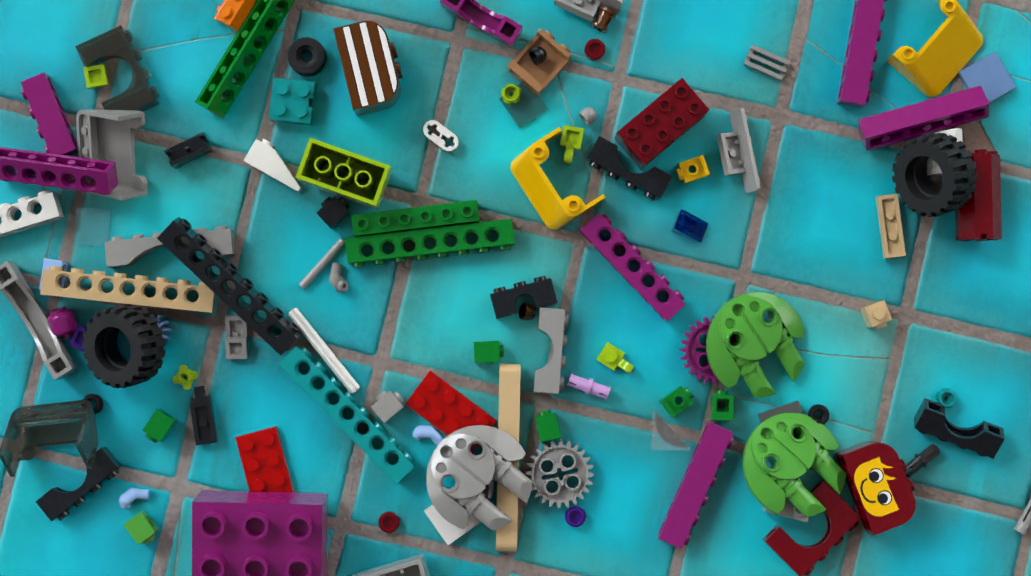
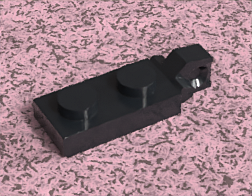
M204 386L194 387L195 398H191L190 404L196 446L218 442L211 397L206 396Z

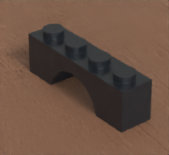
M599 136L586 159L589 161L588 165L598 171L600 168L607 171V176L616 181L618 179L625 181V186L634 191L637 189L643 191V196L652 201L655 199L660 200L673 176L655 166L644 173H632L626 170L618 160V146Z
M924 398L914 417V428L919 432L936 436L944 442L954 443L962 449L972 450L983 457L987 456L994 459L1005 440L1004 429L986 421L970 428L953 425L945 416L944 405Z
M101 447L85 460L87 467L86 479L77 490L66 491L55 487L36 501L51 521L57 519L61 521L70 514L69 509L74 505L77 508L87 500L85 498L90 492L92 494L96 493L103 487L101 483L104 480H111L119 474L118 469L122 465L107 447Z

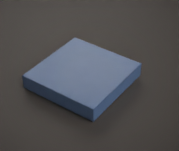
M996 51L958 72L966 88L981 85L989 103L1016 88Z

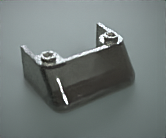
M88 400L23 406L14 410L0 447V459L10 477H15L20 461L30 460L35 457L39 447L77 443L76 447L87 469H92L98 447L95 412L91 402Z

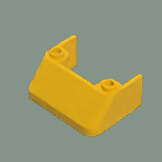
M560 127L529 146L510 165L513 176L544 224L551 230L561 229L605 199L604 194H602L587 205L576 195H570L562 200L541 169L540 164L549 157V149L546 144L561 135L562 130Z

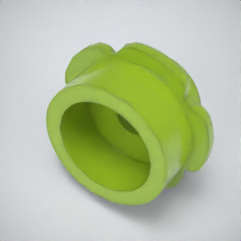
M507 84L505 88H502L501 96L505 103H517L520 100L521 89L518 86Z

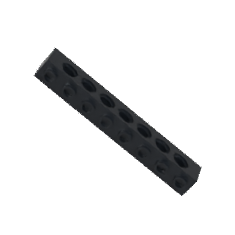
M178 217L173 220L157 239L281 356L302 334L299 331V327L294 322H289L284 317L281 309L270 304L268 297L264 293L258 292L248 278H243L232 263H227L222 258L223 255L219 250L207 244V239L202 234H197L186 219ZM181 236H185L188 239L189 245L182 243ZM197 251L204 254V260L197 257ZM212 266L218 267L220 274H215L212 271ZM227 281L234 282L236 288L231 289L227 285ZM243 295H246L251 299L250 304L245 303L243 301ZM258 310H263L266 313V318L260 317ZM273 325H279L282 332H276L273 329Z

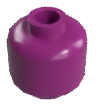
M66 306L50 311L51 314L47 317L51 332L56 336H61L62 339L73 336V331L78 326L74 311L67 309Z

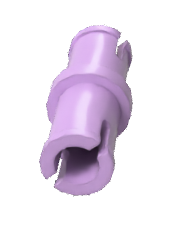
M572 373L567 384L568 387L584 391L586 395L590 393L607 400L611 387L593 382L594 379L590 378L588 380Z

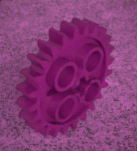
M711 316L710 321L707 317H703V323L695 320L696 327L689 325L691 332L683 333L687 339L680 340L681 343L685 344V347L680 348L679 351L685 352V355L681 356L680 359L687 360L683 367H691L688 372L690 375L696 372L695 379L699 380L703 376L704 383H707L710 378L711 383L715 384L717 378L710 368L708 358L704 366L699 364L700 356H707V352L695 351L696 348H706V343L704 345L699 343V337L702 334L707 335L714 316ZM734 334L730 337V344L735 341Z

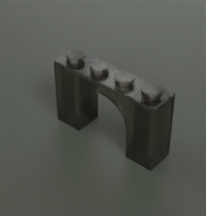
M121 25L75 47L83 65L86 67L95 66L113 58L126 60L132 69L130 86L123 93L101 104L104 110L143 112L160 104L157 99L160 95L155 85L151 86L149 79L151 75L147 67L143 68L140 62L143 58L138 48L134 49L132 41H134L130 30H126Z

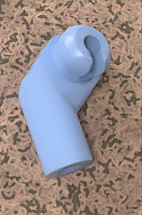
M419 425L412 433L416 440L430 438L436 446L444 439L431 425Z
M130 488L120 496V507L123 509L130 508L135 499L148 500L150 490Z

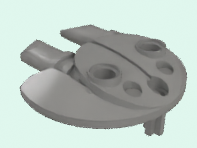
M473 425L452 432L438 444L428 463L426 484L433 506L445 520L461 529L468 525V514L475 516L491 531L507 525L512 519L486 499L482 491L486 488V484L489 485L493 479L496 482L502 483L523 502L527 503L532 489V481L512 465V461L522 460L526 452L511 435L495 427ZM475 443L481 444L483 448L482 452L478 455L473 454L470 450L471 445ZM448 476L453 477L456 482L453 487H446L443 483L444 478Z

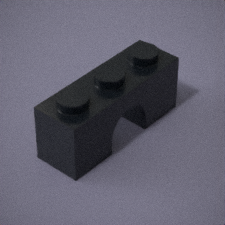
M546 276L534 278V283L526 284L525 281L513 284L514 288L506 290L505 286L493 289L494 293L490 294L496 319L517 314L515 301L521 295L531 296L537 308L557 303L551 278L546 279Z

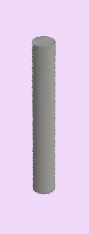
M340 238L299 283L304 290L345 246V241Z

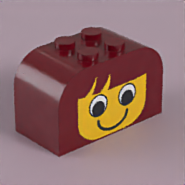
M865 441L835 453L840 467L846 472L845 480L866 532L876 535L903 525L912 518L916 508L915 498L912 493L915 489L912 481L907 479L904 472L907 471L903 459H899L898 454L892 447L884 443Z

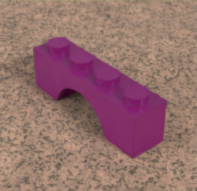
M440 0L441 7L510 48H513L523 31L522 25L505 15H500L487 9L475 0Z

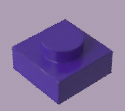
M78 325L69 345L85 352L84 348H82V341L85 340L83 333L86 328Z

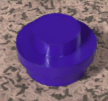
M571 506L565 512V520L568 525L579 527L585 522L586 514L581 507Z

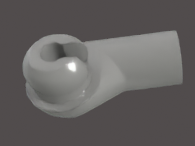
M332 263L329 282L336 291L340 293L346 292L349 284L341 276L343 265Z

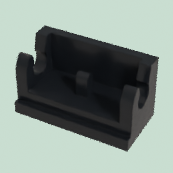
M204 132L164 150L170 159V165L175 169L213 151Z

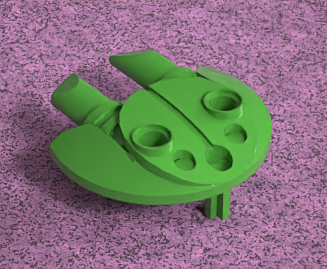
M749 292L724 302L710 324L706 339L708 362L716 378L726 388H730L736 385L739 376H742L755 398L775 395L776 393L759 366L760 362L758 360L767 356L766 353L770 354L773 352L776 353L790 379L794 382L805 363L793 344L792 337L801 339L805 335V331L800 317L792 306L782 298L764 292ZM767 311L768 318L764 321L763 315ZM734 334L735 341L730 344V337Z
M782 413L766 419L751 433L744 449L743 471L747 485L757 501L774 514H779L784 509L786 498L805 517H811L825 511L826 508L801 484L802 480L799 477L805 474L807 469L814 468L840 494L845 483L846 472L828 455V452L836 451L839 447L834 436L823 424L817 423L812 417L804 414ZM793 430L797 432V439L793 436ZM766 459L771 462V468L767 467Z

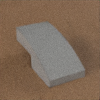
M226 315V359H247L248 324L238 315Z

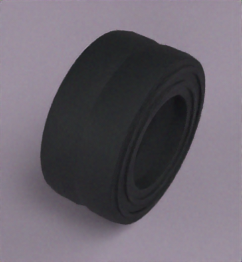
M302 37L294 41L289 47L288 62L299 75L314 76L324 68L326 52L321 43L316 39ZM306 51L313 54L310 62H303L301 59V55Z

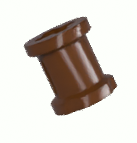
M601 6L595 21H592L590 25L606 34L608 31L607 27L612 18L616 17V13L607 7Z

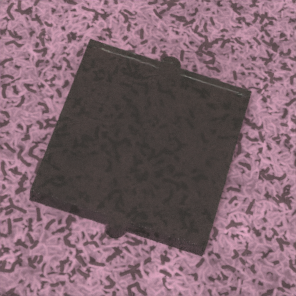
M521 83L518 85L521 89V95L517 103L507 104L503 101V97L499 98L519 128H522L530 121H535L537 116L548 109L539 96H536Z

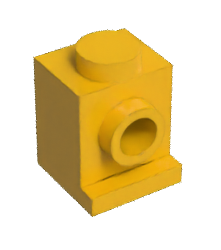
M704 155L680 162L676 169L679 181L683 180L684 184L710 175ZM690 166H694L696 168L695 173L689 172Z

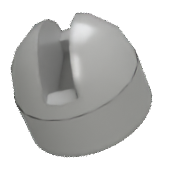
M587 107L579 112V116L590 126L596 120V111L591 107Z

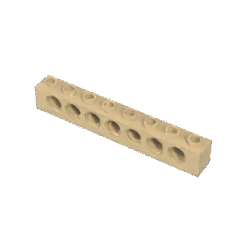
M50 266L49 270L43 269L40 295L209 313L214 311L215 293L203 282H199V286L190 285V281L178 280L176 284L169 283L168 278L157 277L156 281H148V276L135 275V279L126 278L127 274L114 273V277L105 276L103 271L93 270L92 274H84V269L71 268V272L62 271L63 267ZM65 276L70 279V285L67 288H63L60 285V280ZM84 279H90L92 282V287L87 291L81 286ZM106 281L113 283V290L110 293H106L103 290V284ZM128 283H132L135 287L132 295H127L124 292V287ZM150 285L156 288V294L151 298L145 294L146 288ZM169 288L177 290L178 295L174 300L167 298L166 292ZM191 290H196L199 294V298L195 302L188 300L187 295Z

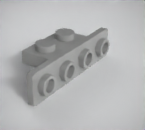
M555 0L554 5L592 22L598 7L601 6L607 7L618 15L623 0Z
M740 108L729 113L733 132L721 133L716 135L724 176L742 174L745 192L752 193L761 189L760 178L757 173L756 159L751 144L752 139L747 125V116L745 115L744 108Z

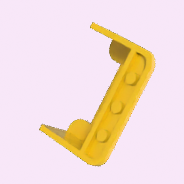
M939 0L937 2L942 13L948 18L918 52L909 46H902L886 60L887 63L927 97L938 96L983 44L982 34L957 0Z

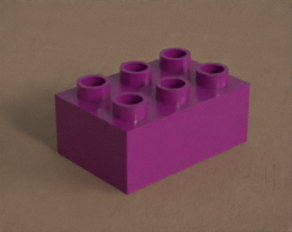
M202 490L192 501V576H327L328 493Z

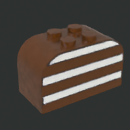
M361 21L333 28L355 114L361 116L392 107L400 97L401 85L399 79L403 78L399 62L395 63L394 60L398 58L394 42L389 41L384 28L373 21Z

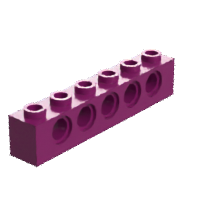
M0 147V180L5 182L14 181L22 184H36L42 187L50 186L60 189L79 190L80 192H94L101 195H110L118 185L115 162Z
M598 213L579 232L650 307L667 322L685 305L683 302L685 298L677 290L674 292L668 286L670 282L663 275L658 276L654 272L655 266L648 259L644 261L639 256L641 254L640 250L634 244L630 246L625 241L627 237L621 230L615 231L611 226L612 221L605 214L601 216ZM603 230L608 231L611 235L610 240L602 241L599 238V233ZM620 245L625 249L624 256L618 257L614 254L613 249L615 246ZM630 261L638 262L639 270L637 272L629 270L628 263ZM644 276H651L654 283L652 287L643 285L642 280ZM659 291L667 293L668 300L662 303L657 299Z

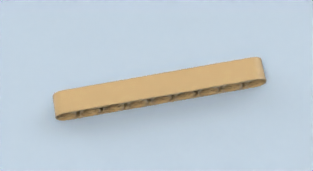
M500 364L498 429L508 433L519 443L521 364ZM519 460L512 461V465L519 470ZM497 481V508L511 518L512 521L496 529V551L517 552L518 497Z

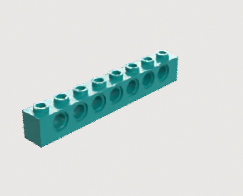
M296 346L278 364L396 484L399 483L416 466L413 463L415 461L413 456L407 451L403 453L398 448L400 443L393 436L389 438L384 433L386 429L378 421L374 423L369 418L371 414L363 406L359 408L354 403L356 399L350 392L344 393L339 388L341 383L334 376L330 378L325 373L327 369L319 361L315 363L310 358L312 354L304 346L302 348ZM304 362L310 366V371L306 375L300 372V365ZM318 377H321L325 382L324 387L320 390L314 386V381ZM332 392L339 395L340 399L337 404H332L329 401V395ZM350 407L354 410V417L352 419L344 417L343 412L345 408ZM361 422L368 424L369 431L367 434H361L358 431V426ZM376 437L384 441L382 449H376L373 446V440ZM391 452L396 453L399 457L398 463H389L387 459L388 454Z

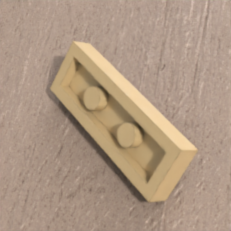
M898 194L876 196L883 259L906 256Z

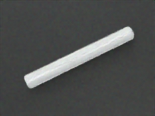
M297 308L292 309L288 316L299 327L303 335L351 394L359 390L360 386L302 313Z

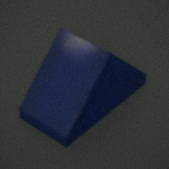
M681 209L676 216L671 231L697 242H702L709 223Z

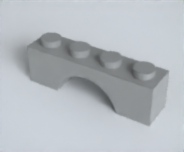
M540 308L538 329L546 333L551 339L553 355L546 366L535 370L533 392L559 394V389L563 390L564 377H560L561 368L565 369L566 356H562V347L566 348L567 335H563L564 327H568L569 314H565V309Z

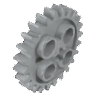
M562 439L559 440L558 445H555L554 441L551 440V447L543 443L544 450L541 451L537 448L536 451L539 455L530 456L534 463H527L532 470L526 471V474L532 476L530 478L533 483L531 491L537 490L534 497L542 496V504L549 500V507L554 502H557V506L560 508L561 503L564 502L568 508L569 501L572 500L576 505V497L584 499L582 492L589 493L586 485H593V482L588 480V477H592L594 474L588 472V470L593 468V465L586 464L590 457L583 458L585 450L578 452V444L571 448V441H568L565 446ZM566 455H570L574 459L573 464L569 467L562 464V458ZM545 460H550L553 463V468L549 472L543 471L541 468V464ZM558 468H561L562 471L578 468L577 472L564 474L563 479H559L558 476L544 480L541 478L544 475L557 473ZM570 476H576L578 478L577 486L569 487L567 479ZM549 481L557 482L558 488L556 491L549 492L546 489Z

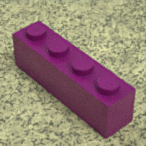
M43 72L21 81L23 87L21 93L24 99L29 101L31 106L29 112L39 125L36 129L41 139L44 138L46 146H44L46 153L72 156L78 153L77 141L50 76Z

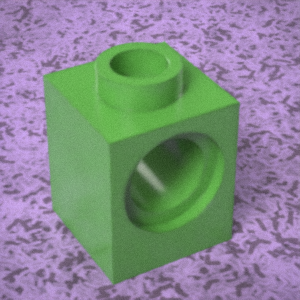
M145 510L123 524L138 545L142 543L149 544L157 538L155 534L160 531Z

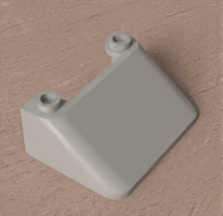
M86 109L78 111L76 115L78 157L115 162L118 185L110 195H101L94 192L87 193L118 200L148 195V181L145 176L136 175L134 129L142 128L145 125L144 112Z

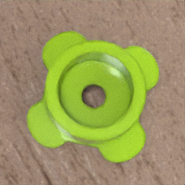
M181 365L178 374L173 377V382L181 384L186 390L191 389L192 383L198 377V373L188 369L186 365Z

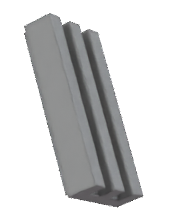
M752 45L743 65L782 81L790 61ZM753 52L758 53V54H760V55H762V56H765V57H767V58H769V59H771V60H774V61H776V62H778V63H781V64H783V67H782V66H779V65H777V64H775V63H773V62H770V61H768V60H766V59H764V58H761V57H759V56H757V55H754ZM751 58L781 72L777 74L749 60Z

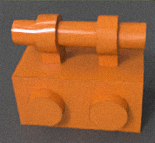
M224 0L222 5H218L217 13L213 19L223 23L237 33L256 0Z

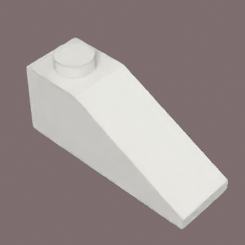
M256 139L244 162L295 191L302 193L303 189L278 152L273 149L274 144L265 139L262 141Z

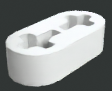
M435 120L425 123L423 132L430 141L446 152H453L458 148L459 141L454 133ZM436 125V130L440 133V136L438 137L434 133L429 135L428 127ZM443 136L447 139L452 137L454 138L453 143L455 145L453 147H445L446 142L441 138Z

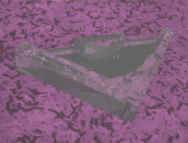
M652 411L651 450L690 451V447L656 411Z

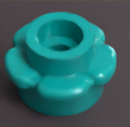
M943 388L940 392H937L936 400L939 404L944 405V408H951L955 405L957 397L954 391H951L949 388Z

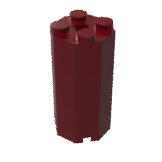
M987 149L974 150V153H971V159L976 163V168H974L975 173H977V180L974 181L976 188L971 193V199L963 207L955 210V241H994L1002 239L1000 155H998V151H987Z

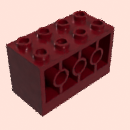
M681 78L617 131L614 139L638 168L642 170L702 120L709 112V108L687 82Z

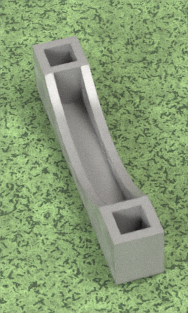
M217 226L213 231H207V228L194 229L197 234L200 233L207 239V244L219 250L223 257L236 255L234 230L228 229L227 226ZM162 232L152 233L153 237L145 238L144 234L131 235L132 239L124 240L123 236L111 237V241L104 242L107 267L133 266L147 253L165 247L157 239ZM181 236L182 243L189 245L188 239L185 236Z
M6 261L1 264V292L7 297L24 321L37 344L43 362L54 380H62L79 369L60 336H56L51 332L46 313L15 262Z

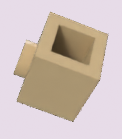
M885 300L860 308L867 328L875 327V330L888 326L886 322L892 320Z

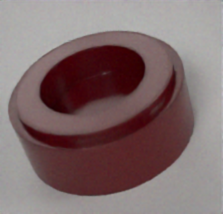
M599 39L589 40L584 49L586 57L594 61L601 59L605 53L604 43Z
M392 511L384 512L378 520L380 529L386 533L396 531L400 524L398 515Z

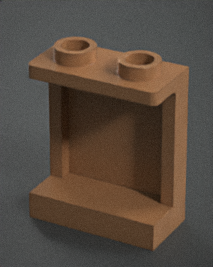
M541 29L537 31L535 37L514 60H511L506 69L537 97L571 59L570 50L565 45H559L555 42V38L547 30L542 31ZM535 47H542L546 50L547 57L544 62L535 65L530 59L529 50Z

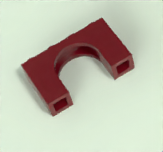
M822 480L809 491L826 508L823 513L827 520V530L819 542L809 546L797 544L778 525L762 539L798 576H808L814 570L813 565L818 560L820 562L823 561L829 554L828 550L833 545L835 547L839 545L844 539L843 535L848 530L852 531L859 524L858 520L861 518Z

